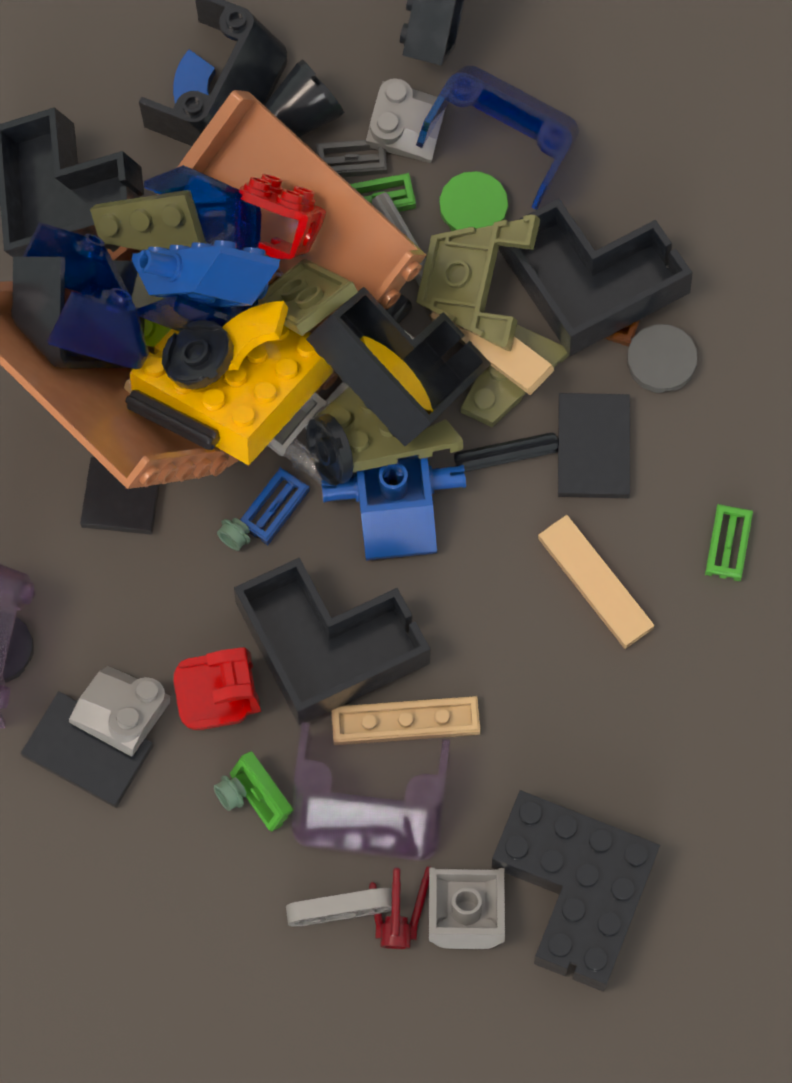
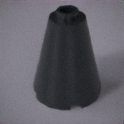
M303 59L294 66L264 105L298 137L340 118L345 113L336 98L325 84L317 78L316 73Z

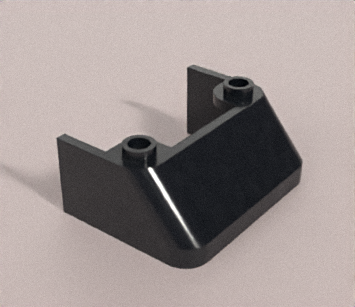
M195 0L198 21L200 23L218 29L227 38L237 41L210 96L199 91H188L178 98L173 109L141 97L139 106L144 128L193 146L232 91L250 92L263 105L270 99L287 65L286 47L250 11L225 0Z
M13 257L12 319L19 330L54 367L134 368L144 357L145 313L131 311L130 308L138 273L132 261L95 260V296H85L80 301L76 310L78 324H64L65 257Z

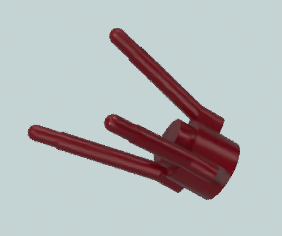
M427 866L425 869L410 924H408V917L400 916L401 871L398 867L393 869L391 916H386L384 923L382 913L374 914L376 924L375 939H381V948L409 949L411 940H417V927L429 887V867L431 866ZM371 882L369 884V890L377 888L376 883Z

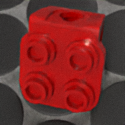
M262 174L261 179L250 177V181L239 189V193L242 194L241 200L299 221L293 243L274 237L271 238L270 243L265 241L259 242L258 247L265 250L268 256L276 259H292L308 253L326 216V211L315 205L316 200L313 198L315 192L300 186H294L293 191L284 189L281 186L283 180L269 174Z
M242 647L220 650L204 656L188 658L179 663L174 672L173 681L179 716L187 728L205 730L238 724L247 715L261 712L259 696L255 691L252 675V656L248 649Z

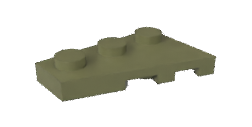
M190 190L95 204L90 209L100 243L137 250H146L148 247L169 249L170 245L191 247V244L194 242L206 243Z
M516 326L514 337L551 363L553 368L569 356L563 345L522 326ZM490 365L474 382L461 407V413L493 428L522 400L526 392Z

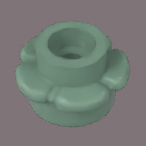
M233 518L231 521L228 519L221 521L223 525L217 531V535L224 544L233 550L239 551L243 545L250 543L251 540L248 536L250 530L245 523L237 518Z
M223 775L221 777L222 781L214 785V791L218 800L228 811L235 807H242L244 805L243 798L246 797L243 785L236 777L229 780L227 776Z

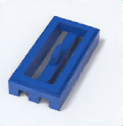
M280 467L240 520L247 525L251 535L259 537L268 546L310 491L309 486ZM286 480L288 483L259 521L253 524L251 521L280 483ZM296 487L298 490L294 493V495L291 497V499L288 501L285 507L281 510V512L278 514V516L275 518L272 524L268 527V529L264 531L263 528L273 517V515L276 513L279 507L283 504V502L286 500V498L289 496L292 490Z

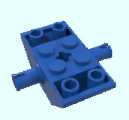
M215 240L214 246L207 243L194 242L191 244V247L184 245H170L169 249L148 247V249H144L140 253H134L132 256V262L149 295L205 308L253 305L256 299H263L268 291L269 280L279 268L280 259L265 256L266 251L259 248L246 247L243 250L236 249V243L224 240Z
M417 455L399 458L397 464L358 471L353 474V477L348 482L330 485L326 481L321 480L323 502L356 499V502H360L366 561L437 553L432 494H434V490L466 488L464 465L432 469L431 465L428 466V457L419 459ZM390 480H397L398 485H389Z

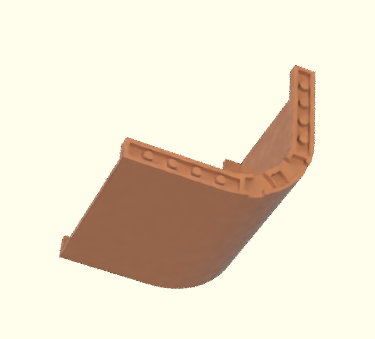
M234 90L230 93L157 194L181 191L193 169L200 171L240 198L242 197V194L239 193L240 187L248 183L250 177L261 179L262 174H269L282 179L281 186L287 190L293 191L294 186L312 190L315 192L313 197L316 200L315 205L326 211L323 225L310 251L292 259H280L279 269L285 274L301 260L307 259L352 281L358 291L365 287L384 309H389L397 302L401 295L399 290L406 281L409 282L418 275L422 268L420 263L426 257V254L247 91ZM251 204L253 207L240 229L244 230L257 245L262 241L270 243L271 238L274 237L293 243L298 220L281 216ZM120 246L116 251L112 252L108 248L86 264L85 273L74 277L71 273L65 275L64 324H78L76 317L77 307L83 297L92 296V284L95 279V260L132 261L133 254L140 253L142 250ZM13 281L0 282V365L127 489L200 479L211 474L218 476L227 467L239 461L217 447L207 450L129 410L125 400L130 393L124 389L126 380L130 378V372L133 368L54 367L19 330L12 319ZM330 315L308 332L313 333ZM144 346V357L149 352L155 354L154 347ZM334 369L329 378L316 391L317 394L321 389H328L336 381L338 374Z

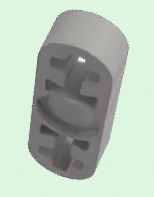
M376 888L290 903L286 905L288 925L295 927L389 912L392 909V889Z

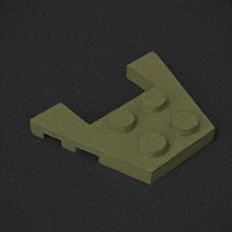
M526 215L520 220L510 222L502 220L494 222V225L482 228L469 227L431 235L416 302L437 315L444 312L454 324L506 351H511L517 320L512 316L484 313L499 246L534 250L540 219L536 215Z
M350 387L318 414H330L343 428L352 452L353 472L397 464L399 458L417 455L419 459L432 457V452L450 449V453L463 449V439L446 419L426 428L408 445L404 446L389 432L382 421L365 406L364 402Z

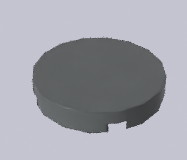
M669 324L649 326L633 337L628 348L627 362L629 372L632 378L644 389L654 393L676 391L692 379L697 367V349L692 338L680 328Z

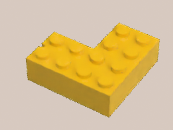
M283 326L280 339L266 341L253 348L244 357L238 370H227L218 381L205 388L193 390L182 388L168 377L162 365V351L168 339L174 333L178 335L181 331L173 327L154 347L155 354L149 352L130 372L131 391L139 390L218 430L220 441L215 447L250 465L333 373V368L324 358L316 353L314 347L306 340L312 333L307 332L301 336Z

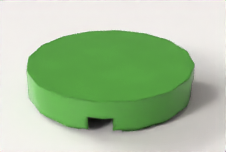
M479 171L464 172L453 177L443 187L439 199L441 218L450 227L451 231L469 227L477 229L494 225V222L505 220L508 212L507 193L502 184L491 175Z

